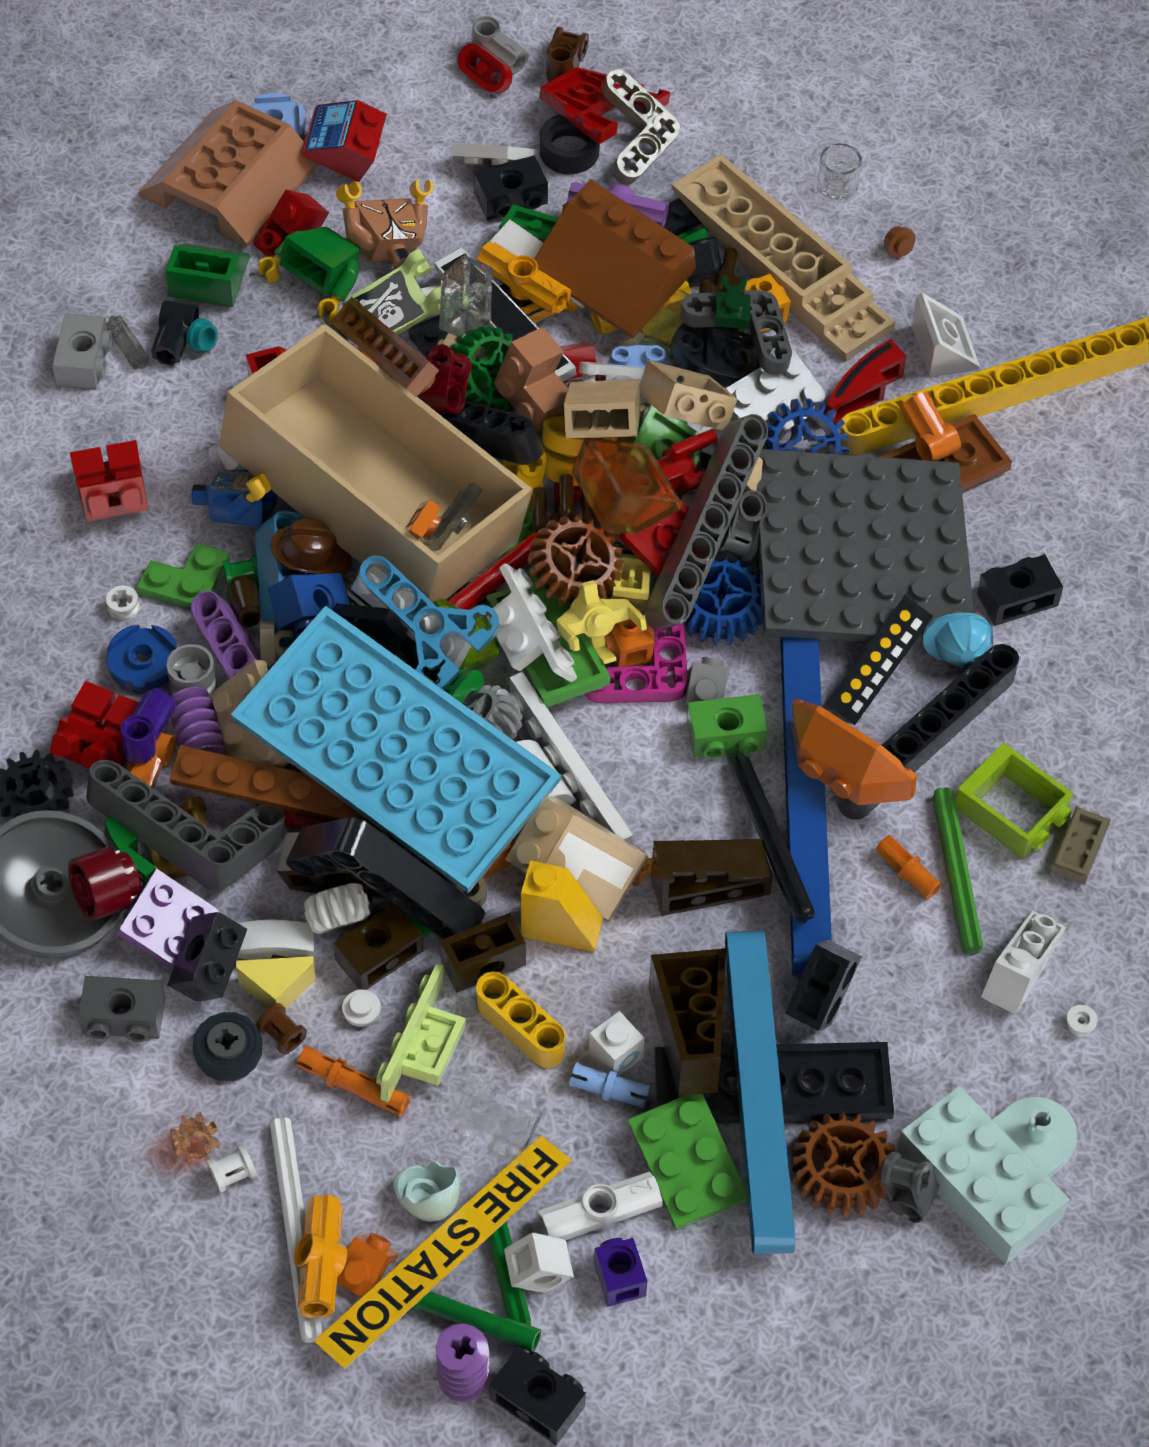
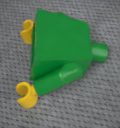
M328 227L308 231H294L286 236L285 240L274 251L276 255L273 258L264 257L260 259L258 270L261 276L266 273L265 276L268 283H274L280 278L278 266L281 265L323 295L331 294V298L323 299L318 305L320 319L326 311H332L329 316L330 322L339 312L338 304L340 301L344 302L357 281L360 270L358 263L360 248L348 238L342 237Z

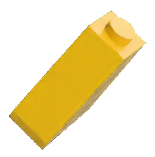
M530 860L521 891L522 936L595 953L603 924L601 913L568 868Z

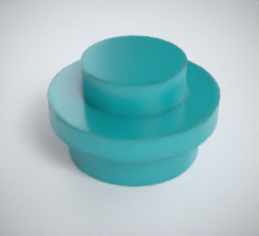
M199 318L192 322L187 331V344L190 349L196 352L211 350L218 339L216 327L204 318Z

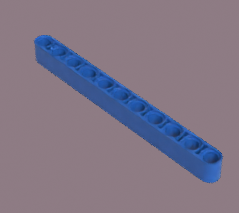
M780 637L787 847L815 910L814 918L808 920L805 924H800L797 920H794L790 912L792 976H802L815 945L826 940L832 941L825 784L818 779L808 777L798 767L791 728L792 703L796 698L822 707L819 639Z

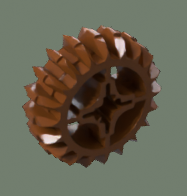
M566 515L561 517L558 522L552 520L548 522L545 528L538 531L536 539L530 545L531 553L528 556V564L532 565L530 577L539 578L536 582V589L545 587L548 590L545 594L546 599L551 598L553 595L558 598V607L563 605L565 601H569L570 605H572L573 601L578 597L582 582H576V580H594L597 583L599 598L606 599L607 596L612 595L613 587L616 586L614 580L620 581L622 579L620 571L624 567V561L619 559L622 554V548L613 547L616 536L606 537L604 535L606 525L599 529L593 526V518L588 520L586 524L582 523L580 515L575 516L572 522ZM563 542H572V543H576V544L570 545V544H566V543H563ZM576 554H578V557H577V560H576V562H577V568H576V570L574 571V566H575V564H576V563L574 562V561H575V556H576Z
M844 1111L839 1114L838 1121H834L827 1113L823 1117L822 1124L813 1120L809 1124V1131L802 1130L799 1133V1143H795L792 1147V1155L794 1157L790 1161V1169L796 1172L793 1174L792 1181L794 1185L802 1186L800 1190L802 1199L814 1196L811 1204L813 1209L820 1207L824 1203L827 1205L826 1213L828 1216L833 1214L835 1208H841V1214L845 1219L849 1216L850 1208H854L861 1217L865 1213L866 1205L875 1210L879 1206V1198L885 1200L888 1198L885 1187L881 1183V1172L886 1158L891 1152H895L894 1144L885 1143L887 1140L886 1131L874 1133L876 1127L874 1120L865 1126L861 1124L860 1114H857L853 1121H849ZM818 1149H821L824 1152L826 1163L823 1165V1170L817 1173L812 1157ZM870 1156L875 1165L876 1173L868 1181L864 1176L865 1170L862 1168V1165H864L865 1159ZM842 1161L843 1167L838 1165L837 1162ZM845 1162L851 1164V1166L845 1167ZM835 1185H843V1186H846L847 1188L838 1187V1186H835Z

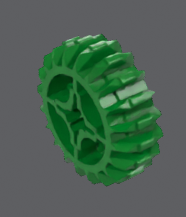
M481 326L477 329H468L464 334L454 338L455 344H451L450 348L455 354L461 353L466 355L472 364L465 400L506 412L515 409L499 391L492 398L493 391L497 389L494 382L512 342V334H503L502 328L491 329L490 326ZM480 346V354H477L476 359L474 361L472 360L473 354L475 353L476 349Z

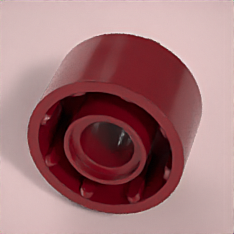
M105 847L70 859L68 863V875L73 895L81 912L89 921L128 909L131 905V900L136 899L141 891L137 868L132 858L126 852L119 850L114 852L110 847Z

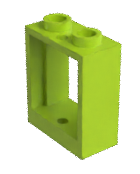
M1003 742L958 788L955 804L956 809L1024 859L1033 849L1039 851L1050 837L1049 832L1055 826L1061 828L1068 821L1073 812L1070 809L1074 793ZM1004 776L1051 809L1028 833L981 800Z

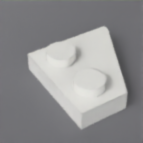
M452 143V156L464 157V163L483 165V158L492 159L491 165L495 166L535 155L537 161L539 159V149Z

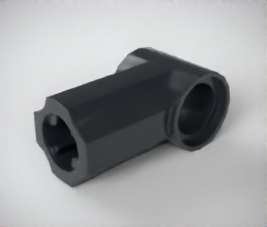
M163 301L159 313V330L151 349L152 358L165 365L173 366L175 363H180L187 344V331L192 322L199 319L198 306Z

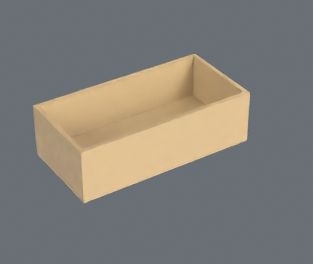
M323 324L227 392L219 447L252 475L257 476L264 473L274 493L305 518L316 519L324 523L330 532L335 535L336 544L362 564L368 557L375 555L384 557L436 606L440 605L518 542L533 489L422 400L413 396L392 376L328 325ZM430 499L441 506L437 516L442 519L430 537L427 536L426 539L421 538L418 540L405 527L418 506Z

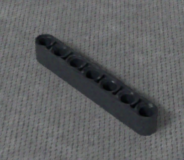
M997 644L991 647L885 741L882 746L898 758L904 768H909L916 772L1012 685L1019 663L1018 652L1006 644ZM839 797L838 807L843 816L857 820L867 816L880 803L857 805L848 798Z

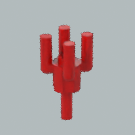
M710 429L673 444L662 452V458L647 464L648 475L614 488V494L633 496L650 488H655L658 491L660 487L666 485L672 491L676 490L679 494H686L688 491L698 489L706 469L697 473L694 460L689 454L717 442L716 432L714 429Z

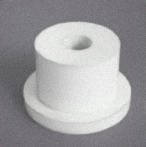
M1076 1005L1068 1011L1066 1021L1069 1031L1073 1035L1084 1037L1096 1028L1098 1018L1095 1011L1089 1006Z

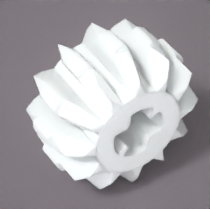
M357 883L341 885L309 896L303 902L306 911L304 912L306 921L310 924L311 931L317 934L354 925L366 920L370 915L368 907L370 904L367 894H364L362 885Z

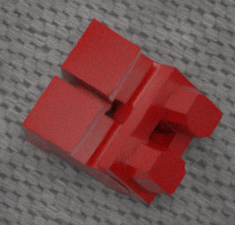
M136 440L106 445L108 461L103 462L100 447L69 452L86 522L149 510Z
M85 681L71 704L72 710L70 714L59 720L57 732L53 736L50 747L51 754L76 762L88 769L99 760H110L123 767L127 759L123 756L121 725L126 718L133 715L140 702L120 694L116 698L113 691Z

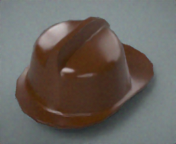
M312 518L299 519L293 522L291 526L278 530L272 537L271 550L273 556L281 565L289 570L310 574L341 573L344 576L351 569V555L336 544L335 535L319 520Z

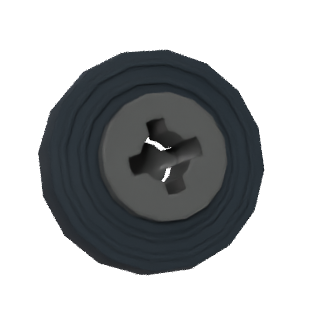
M221 1012L210 1016L199 1025L193 1037L192 1051L197 1066L207 1076L219 1081H234L246 1077L256 1068L262 1056L263 1041L258 1027L247 1016L236 1012Z

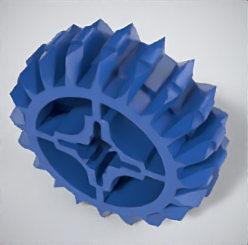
M811 398L805 399L802 407L798 399H792L790 409L785 403L778 405V411L781 416L773 411L767 414L768 419L773 425L767 423L768 436L765 444L768 450L803 452V450H798L797 448H788L801 442L803 436V441L818 442L804 449V452L816 453L819 448L828 445L827 454H847L850 448L841 446L840 441L849 439V434L843 433L839 435L837 429L842 428L845 423L843 420L835 423L831 421L837 413L834 409L824 415V402H819L813 410ZM803 417L817 422L826 435L816 436L812 434L808 423H804ZM793 419L794 426L791 427L790 439L786 443L778 445L780 431L789 420Z
M725 556L722 562H717L714 559L690 616L684 622V627L687 626L689 636L699 632L701 643L710 637L713 638L715 646L720 642V639H725L730 646L735 636L744 642L745 638H747V633L755 635L758 625H762L760 575H754L752 565L742 568L741 559L735 563H730L727 556ZM679 577V582L683 586L682 580ZM723 594L722 606H719L720 595Z

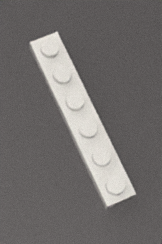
M520 672L510 677L509 694H512L517 705L520 707V712L525 718V726L530 737L533 740L539 739L543 745V751L553 766L558 767L562 773V779L572 794L575 793L580 800L582 813L633 845V834L524 673Z

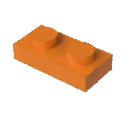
M430 499L421 503L405 529L418 540L421 538L426 539L427 536L430 537L442 519L437 516L441 506Z

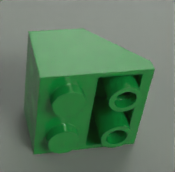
M188 243L174 245L165 270L169 297L234 307L250 254Z

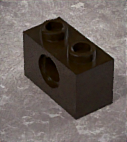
M395 904L390 905L386 909L380 908L376 910L365 923L356 929L346 930L333 943L335 961L360 990L369 989L424 951L423 934L403 910ZM375 942H380L384 944L382 947L372 948L369 946L370 944Z
M511 913L440 940L441 963L444 965V969L456 993L475 986L478 979L485 973L494 971L505 974L526 965V942Z

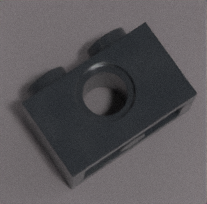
M535 155L473 172L474 194L487 220L498 217L504 218L513 204L527 209H536L541 205L548 204V181Z
M1044 554L1034 558L1026 557L1015 564L1002 568L994 567L982 573L977 595L992 623L996 626L1059 606L1063 585L1047 556Z
M220 912L192 917L167 986L197 1002L223 998L247 928Z
M517 1347L489 1384V1399L557 1446L585 1408L586 1392L583 1391V1386L574 1377L568 1374L561 1376L549 1368L550 1364L537 1352L527 1353L520 1347ZM536 1387H543L550 1392V1395L544 1399H536L529 1392Z

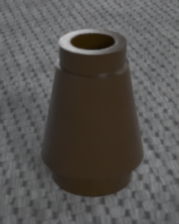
M249 576L235 577L228 584L226 598L241 625L253 627L261 620L259 584Z

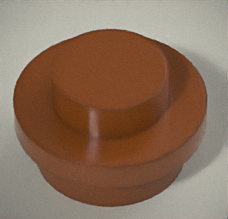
M896 226L892 228L884 239L887 253L896 259L909 254L914 247L916 236L908 227Z

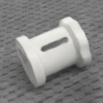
M244 1144L237 1146L236 1152L216 1161L213 1158L206 1160L220 1193L226 1191V1186L248 1176L251 1179L257 1177L255 1167Z

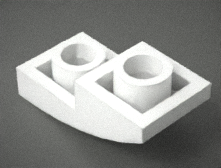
M256 920L239 923L247 928V932L237 958L245 960L271 959L272 954L290 958L309 957L314 952V936L309 923L289 920Z

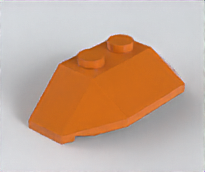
M798 698L792 703L791 728L798 767L808 777L820 780L831 787L836 795L844 799L848 798L857 805L907 801L914 797L917 774L909 768H904L900 760L881 744L821 706L810 702H803Z

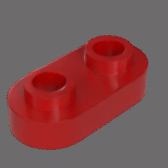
M467 44L461 49L458 56V66L465 75L488 92L501 94L508 90L513 76L511 68L487 48L478 44ZM479 57L480 62L476 66V60ZM501 74L500 80L497 82V77Z

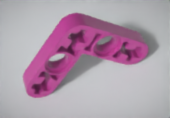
M665 607V611H666L667 615L669 616V611H668L667 607ZM684 623L672 627L671 636H665V630L653 629L655 635L653 666L605 667L610 675V685L603 687L601 690L597 689L584 694L586 698L595 703L672 702L683 698L686 694L688 681ZM671 648L676 650L679 656L673 660H666L659 653L664 649ZM667 671H674L675 688H668ZM630 679H639L643 681L645 686L641 690L633 691L628 689L625 684ZM615 680H619V690H615Z

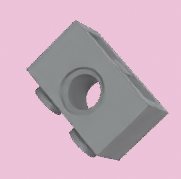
M65 313L52 364L56 386L97 389L99 377H105L107 362L106 357H104L105 351H111L113 341L112 331H107L105 317Z

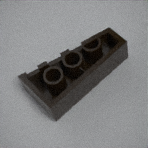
M726 948L651 955L648 990L678 1096L718 1092Z

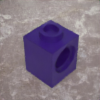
M612 1238L601 1243L600 1247L594 1248V1265L607 1307L646 1297L648 1281L634 1238L626 1240ZM614 1264H623L629 1268V1271L624 1274H616L609 1268Z

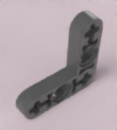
M764 290L745 291L744 295L751 296L749 329L759 364L764 371L770 374H782L789 368L792 349L777 299L773 294ZM717 292L694 293L684 297L680 309V319L682 322L690 327H717L714 326ZM762 309L766 310L764 316H762ZM770 328L776 332V335L767 336L760 330ZM773 348H775V356L771 354Z

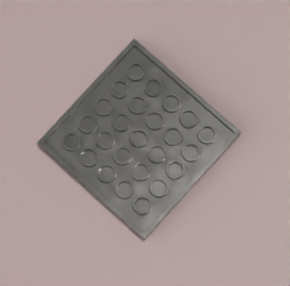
M761 450L759 457L763 460L762 476L757 484V491L763 494L767 502V512L763 524L760 525L758 547L763 636L871 642L904 595L933 615L929 623L938 617L953 614L956 611L974 613L959 463ZM924 630L913 645H923Z

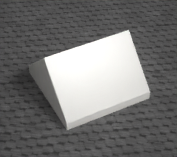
M920 293L916 298L912 328L929 377L978 369L980 365L962 316L924 293Z

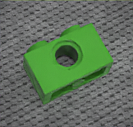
M760 694L688 702L687 726L694 758L704 756L708 759H714L723 754L738 752L749 755L766 749L768 730ZM722 728H730V729H732V730H731V731H726V730H723Z

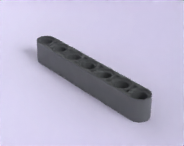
M746 415L727 424L724 428L646 604L644 614L651 628L665 630L684 623L690 616L767 439L768 425L760 415ZM705 517H706L707 520H708L709 526L707 525V523H706V521H705ZM692 547H693L694 550H695L696 556L694 555V553H693V551H692ZM679 577L682 580L683 586L679 582ZM665 606L667 607V609H668V611H669V616L667 615V613H666V611H665Z

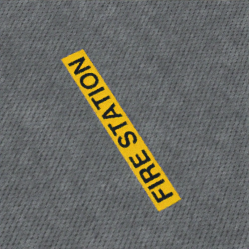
M541 1135L315 1339L314 1342L344 1369L347 1368L573 1160Z

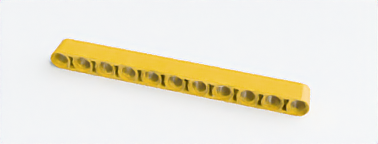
M1149 317L850 412L842 418L845 425L840 428V434L848 433L849 439L840 441V445L850 448L847 455L859 456L915 438L916 436L899 406L920 392L927 391L944 423L953 424L973 414L980 417L1149 362Z

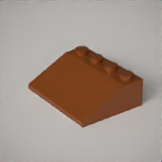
M592 179L569 201L534 258L540 271L571 289V297L632 339L696 270L694 247Z

